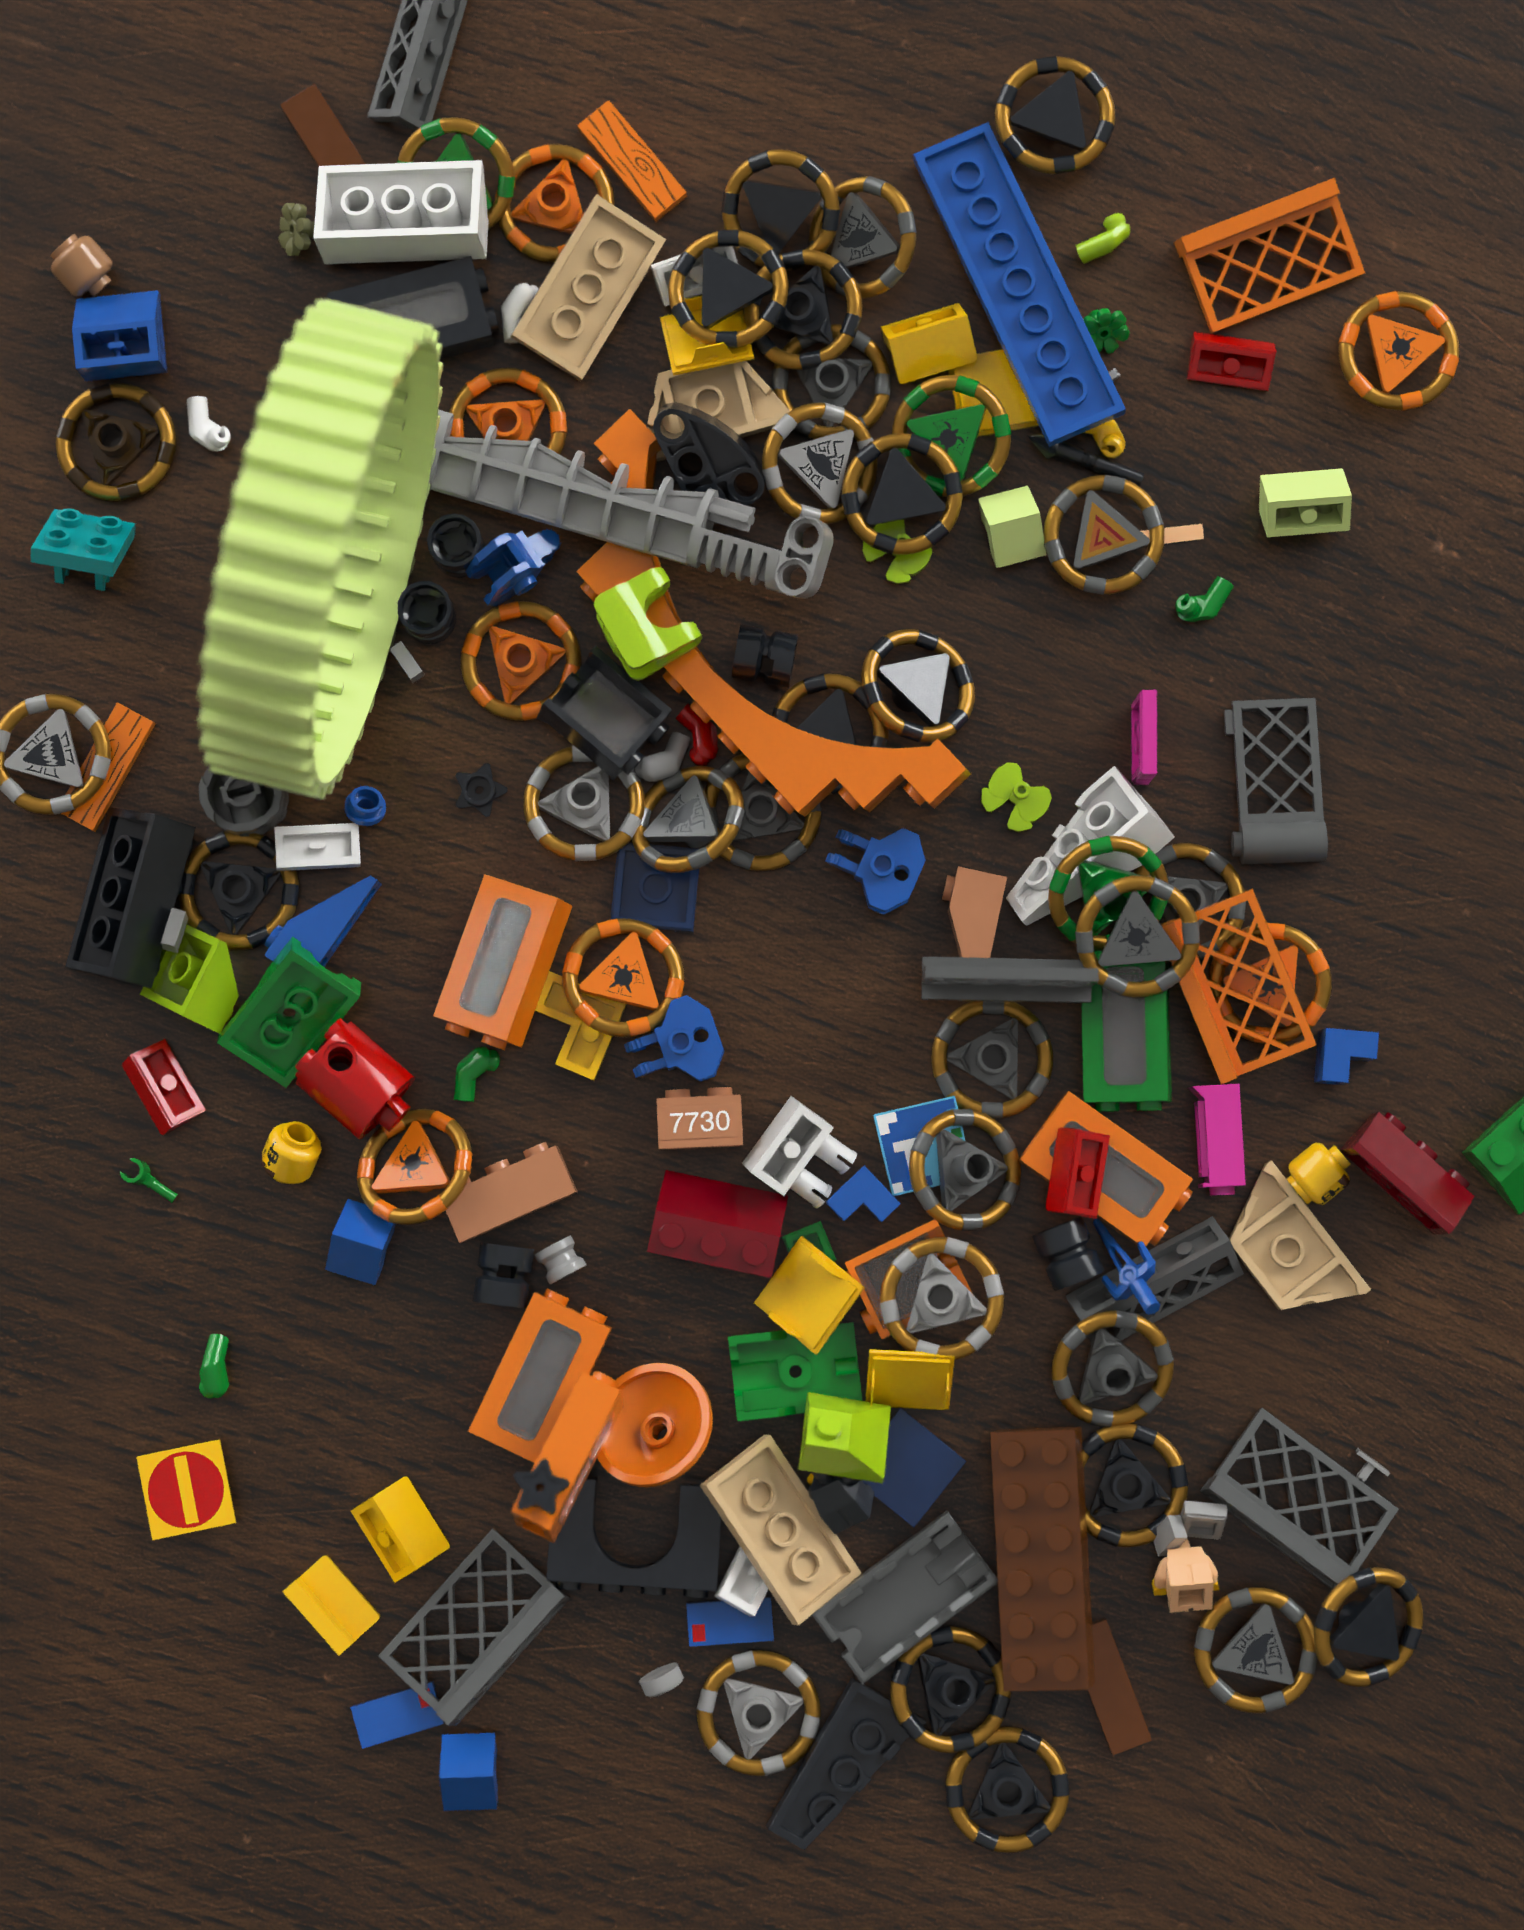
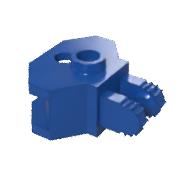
M552 529L542 530L541 533L537 532L528 538L523 531L516 534H501L491 540L485 548L474 556L465 572L470 579H479L487 574L493 581L492 591L485 595L484 601L488 606H498L515 594L519 596L526 593L538 583L536 577L545 563L547 564L551 561L555 551L561 545L559 534L552 531Z
M902 828L881 840L871 837L869 841L856 834L839 829L835 838L844 845L864 851L863 858L859 865L840 854L828 853L825 862L854 875V880L862 884L868 909L885 915L906 904L926 861L919 835ZM903 870L907 873L908 878L900 881L895 878L894 872Z
M688 995L671 1000L661 1027L654 1029L655 1033L624 1044L627 1053L640 1052L645 1050L646 1047L659 1043L662 1050L663 1058L641 1063L633 1069L636 1078L668 1068L669 1071L678 1068L695 1080L702 1082L716 1076L724 1054V1048L710 1009ZM698 1030L708 1032L709 1036L705 1042H697L694 1039V1034Z

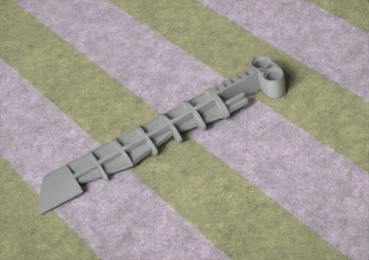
M438 410L440 423L435 438L434 448L436 449V454L431 467L430 490L690 567L698 568L703 563L706 564L708 572L712 573L716 568H719L724 577L733 572L738 581L744 580L747 576L750 577L751 584L755 586L760 581H764L766 589L799 599L812 597L821 586L832 550L834 536L830 527L820 520L807 516L794 520L787 530L782 551L712 531L714 523L749 532L751 525L755 521L754 513L756 509L754 507L719 498L718 490L709 488L706 492L673 490L674 480L670 476H666L663 479L659 490L627 488L629 465L625 463L619 466L611 484L583 468L585 453L580 450L575 453L571 461L542 445L541 440L538 438H534L532 441L496 439L497 426L490 425L485 438L450 437L454 415ZM815 526L819 533L818 541L813 547L807 549L803 545L802 536L805 530ZM803 567L807 575L806 582L801 588L794 590L790 583V576L795 569Z

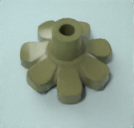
M285 203L281 210L284 217L280 218V230L284 232L279 235L278 240L288 256H299L300 250H307L310 247V238H314L315 221H310L309 218H306L307 207L304 204Z

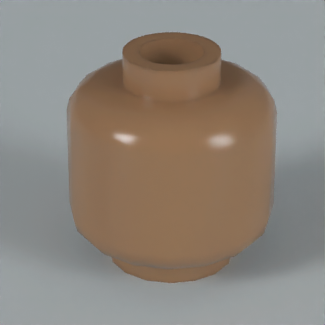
M73 234L50 255L54 260L51 265L52 274L73 296L78 297L89 292L94 297L112 281L106 275L112 268V260L90 236L85 235L78 238Z

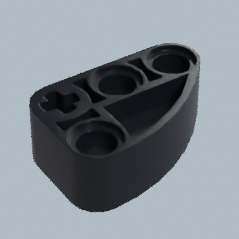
M668 403L660 409L654 420V434L681 491L704 492L711 488L718 490L719 498L743 505L754 503L761 497L766 484L762 465L752 449L734 430L717 418L682 403ZM670 414L679 416L684 422V430L677 434L666 431L662 423L663 418ZM688 452L699 455L703 463L702 468L697 471L685 469L681 464V456ZM740 473H751L758 481L757 488L751 491L740 489L736 484V476Z

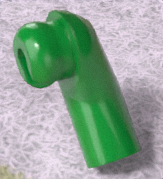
M1217 576L1205 595L1191 597L1188 594L1181 595L1175 603L1179 618L1191 623L1215 618L1234 586L1226 579Z
M211 1334L209 1336L199 1375L201 1381L199 1390L208 1399L222 1397L229 1386L225 1364L229 1339L221 1334Z

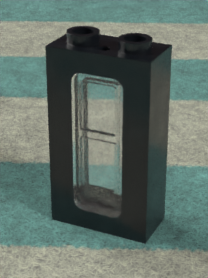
M471 256L327 293L328 300L434 326V330L439 332L437 343L442 344L440 359L494 346L492 332L499 331L493 306L488 308L484 306L482 293L489 292L483 267L475 269Z

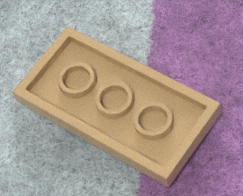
M596 194L510 337L581 381L666 239Z
M771 1435L760 1437L700 1485L792 1625H800L862 1574L838 1536L830 1530L820 1517L814 1501L809 1497L808 1491Z

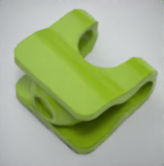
M661 567L651 568L627 582L604 591L594 601L597 621L609 646L619 658L628 676L636 681L645 679L670 662L690 652L702 640V634L694 622H682L670 628H661L652 624L647 618L646 612L649 606L656 599L663 596L670 587V579L664 568Z

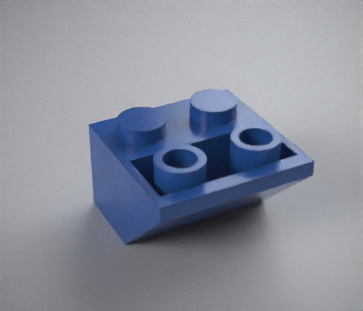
M158 290L76 299L72 325L75 366L85 381L167 373L161 301Z

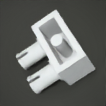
M790 1096L742 1164L750 1173L784 1196L790 1188L811 1203L814 1208L818 1209L825 1201L814 1193L812 1189H816L828 1198L832 1191V1186L826 1184L805 1169L808 1162L816 1155L842 1175L850 1167L837 1158V1155L842 1156L853 1164L857 1152L849 1149L830 1135L834 1127Z

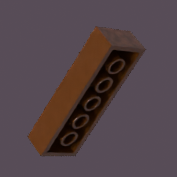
M1055 1427L995 1430L990 1432L1004 1692L1089 1690L1095 1684L1082 1428Z

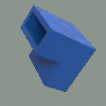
M1324 1028L1318 1031L1314 1083L1331 1085L1349 1083L1350 1060L1369 1062L1377 1059L1379 1033Z
M865 1165L825 1202L842 1221H845L863 1204L879 1222H882L901 1204Z
M347 1199L331 1236L325 1270L376 1285L383 1269L386 1250L394 1234L396 1224L389 1223L373 1214L366 1204Z
M495 1733L442 1734L439 1780L444 1811L497 1809V1745Z

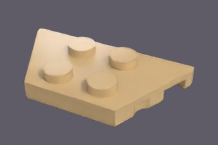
M747 361L674 376L671 369L658 373L654 390L655 401L650 409L647 425L654 433V420L660 409L668 403L676 402L699 409L717 418L743 438L771 430L785 414L790 412V409L779 399ZM670 414L662 420L663 427L670 433L677 434L684 430V422L677 415ZM662 449L657 453V462L666 460Z
M1272 1160L1265 1163L1229 1240L1238 1258L1278 1310L1367 1294L1371 1288Z

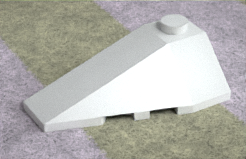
M1115 766L1083 792L1075 803L1079 809L1067 826L1059 825L1052 834L1056 839L1044 857H1037L1033 860L1007 895V901L1026 926L1050 914L1048 894L1053 874L1064 857L1077 846L1088 840L1108 835L1123 836L1139 841L1156 854L1174 838V835L1158 814ZM1117 851L1091 856L1086 859L1128 872L1142 866L1136 857ZM1077 867L1072 872L1065 890L1064 906L1082 897Z

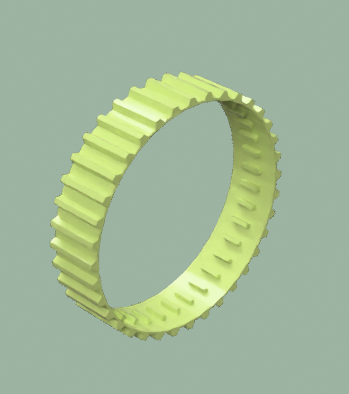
M318 299L315 307L309 306L307 308L304 322L298 320L291 343H285L281 363L277 371L273 370L269 381L268 394L264 404L259 406L256 427L251 442L246 445L244 466L240 480L235 485L232 495L233 506L229 523L224 528L222 536L223 549L220 563L214 574L213 586L215 590L212 606L206 621V627H209L207 643L201 659L204 673L199 689L202 709L198 720V728L203 729L200 748L206 751L204 763L210 765L209 771L314 798L325 799L326 793L331 794L333 792L335 781H341L345 764H350L356 742L362 738L368 713L372 712L379 682L383 680L386 660L396 636V627L399 620L398 600L401 593L407 588L410 574L413 571L417 542L423 527L424 507L431 485L429 484L431 467L436 454V449L434 448L435 438L440 423L438 408L443 388L440 386L443 362H439L442 344L437 343L439 332L434 330V326L328 299Z

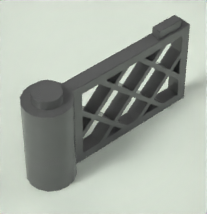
M1316 698L1232 701L1231 710H1224L1225 736H1233L1239 819L1238 832L1231 833L1232 856L1239 857L1241 865L1326 861L1328 836L1323 813ZM1306 709L1307 726L1298 736L1280 721L1288 710ZM1275 710H1281L1276 716H1274L1270 712ZM1258 711L1270 723L1255 737L1243 727L1242 712ZM1273 726L1292 741L1279 756H1276L1260 741ZM1307 733L1308 745L1302 740ZM1243 737L1250 742L1245 750ZM1296 745L1309 756L1310 766L1301 776L1282 761ZM1254 747L1273 762L1259 778L1245 766V756ZM1276 766L1294 781L1293 785L1281 797L1263 782ZM1309 774L1311 775V785L1304 780ZM1246 777L1253 783L1248 790ZM1300 786L1312 797L1313 811L1297 812L1285 800ZM1257 787L1275 802L1267 813L1248 814L1247 797ZM1279 806L1285 811V813L1274 812Z

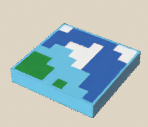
M955 1096L873 1115L893 1196L914 1192L909 1174L910 1150L918 1132L926 1123L945 1111L958 1109ZM950 1126L944 1129L966 1141L962 1126ZM936 1136L925 1158V1177L930 1188L940 1186Z

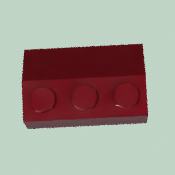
M1380 1112L1372 1113L1344 1144L1340 1152L1433 1235L1450 1234L1475 1197L1467 1190L1470 1183L1456 1170L1450 1168L1447 1172L1436 1163L1435 1160L1438 1158V1155L1421 1140H1418L1416 1144L1403 1133L1406 1130L1405 1125L1389 1112L1384 1116Z
M665 1170L647 1252L772 1278L788 1195L783 1196L779 1193Z

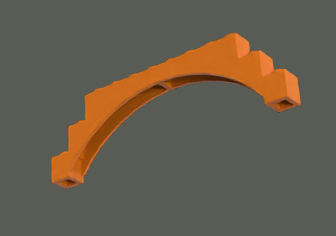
M629 409L594 442L603 453L598 460L614 477L622 463L628 464L629 478L627 488L653 489L657 453L661 450L655 434ZM606 542L576 572L585 581L580 588L594 602L595 598L604 591L627 582L651 568L661 567L657 556ZM668 590L663 596L656 599L646 612L649 621L661 628H670L682 623ZM697 646L690 652L664 666L667 671L662 677L678 694L685 689L695 700L690 705L691 709L706 724L712 719L722 731L717 737L733 754L739 749L750 760L745 767L761 784L768 780L778 790L773 797L789 814L796 810L805 817L839 784L843 786L838 791L839 795L854 810L861 805L863 809L870 813L905 779L908 783L903 789L919 806L926 801L935 809L971 775L966 767L939 739L926 747L881 748L833 741L799 730L765 713L746 700L714 670Z

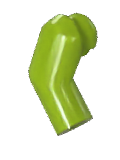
M1116 213L1108 216L1104 220L1106 232L1076 245L1083 264L1112 252L1129 237L1130 224H1126L1123 214Z

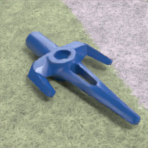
M1094 1219L1093 1224L1119 1272L1120 1283L1117 1287L1107 1275L1102 1276L1101 1281L1114 1300H1125L1134 1294L1147 1315L1156 1313L1161 1305L1146 1283L1155 1273L1156 1262L1142 1241L1138 1242L1137 1247L1144 1262L1137 1265L1121 1248L1100 1219ZM1115 1250L1118 1251L1120 1256L1126 1262V1265L1124 1267L1121 1264L1119 1258L1117 1257Z

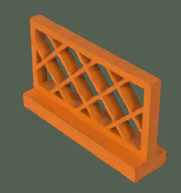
M1335 178L1198 230L1174 242L1179 258L1183 257L1210 333L1217 332L1365 274L1337 197L1340 191ZM1330 208L1335 222L1330 238L1309 229L1315 213ZM1307 217L1303 226L1294 222ZM1286 225L1300 232L1292 253L1271 244L1277 228ZM1269 231L1266 240L1256 237ZM1338 233L1343 244L1335 241ZM1306 235L1326 244L1318 265L1297 256ZM1248 240L1262 247L1254 267L1233 259L1240 242ZM1231 246L1228 255L1218 252ZM1332 247L1347 254L1352 270L1336 274L1323 268ZM1268 250L1288 259L1280 280L1259 270ZM1211 255L1224 261L1216 282L1200 275L1196 259ZM1294 262L1315 271L1308 287L1299 289L1285 282ZM1229 265L1250 273L1242 295L1221 285ZM1320 274L1329 277V279L1316 283ZM1256 277L1276 285L1270 302L1261 304L1247 297ZM1205 285L1212 288L1210 296L1207 294ZM1282 289L1291 292L1288 295L1278 298ZM1218 291L1238 300L1233 315L1221 321H1217L1212 307ZM1244 303L1254 307L1240 313Z
M1253 888L1195 911L1198 920H1205L1218 927L1209 948L1199 944L1198 950L1206 953L1202 964L1197 954L1190 970L1179 983L1221 1084L1237 1079L1239 1075L1316 1046L1317 1043ZM1245 901L1249 902L1254 915L1248 932L1225 923L1230 908ZM1224 910L1221 920L1210 916ZM1174 918L1162 923L1161 926L1181 953L1184 945L1181 918ZM1256 924H1258L1263 938L1252 934ZM1222 928L1245 937L1236 959L1213 950ZM1249 940L1267 946L1270 958L1264 971L1241 962ZM1210 955L1233 964L1225 986L1207 979L1204 969ZM1170 960L1172 966L1176 963L1177 960ZM1272 963H1274L1279 977L1268 973ZM1238 967L1261 976L1252 998L1229 989ZM1265 979L1274 981L1284 987L1286 996L1280 1010L1257 1000ZM1212 988L1222 992L1218 1003ZM1226 994L1249 1003L1241 1025L1225 1019L1222 1015L1220 1008ZM1288 1002H1290L1295 1016L1284 1012ZM1254 1006L1277 1015L1268 1037L1245 1027ZM1283 1017L1299 1024L1304 1040L1286 1045L1273 1039L1281 1018ZM1228 1027L1238 1031L1234 1041ZM1242 1033L1266 1042L1260 1056L1245 1063H1242L1236 1049ZM1270 1044L1280 1048L1276 1051L1266 1054Z

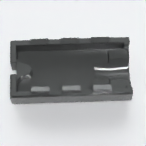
M946 1510L863 1572L814 1612L812 1616L831 1642L838 1638L841 1639L847 1648L842 1652V1657L860 1682L864 1684L998 1583V1579Z

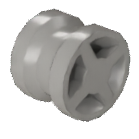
M571 1235L534 1255L538 1263L544 1264L547 1270L546 1279L550 1285L586 1266L584 1259L577 1256L573 1249L575 1242Z

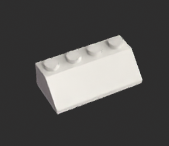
M482 160L319 166L314 241L324 264L458 260L470 256L472 259L487 258L488 212Z

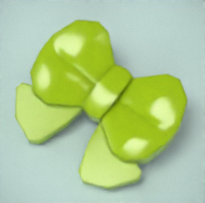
M904 520L877 524L874 527L876 532L897 539H911L909 535L905 534ZM863 541L862 552L867 562H873L886 554V552L875 549ZM932 548L914 554H892L895 556V559L886 573L887 581L895 584L910 582V576L918 574L928 565L932 556Z
M1007 762L994 772L989 781L988 788L984 787L982 789L981 803L986 812H992L1009 799L1011 803L1015 804V807L1011 812L1007 827L1010 830L1022 832L1030 830L1033 826L1032 823L1046 813L1052 796L1050 790L1045 786L1030 787L1027 782L1023 781L1020 766L1017 763Z

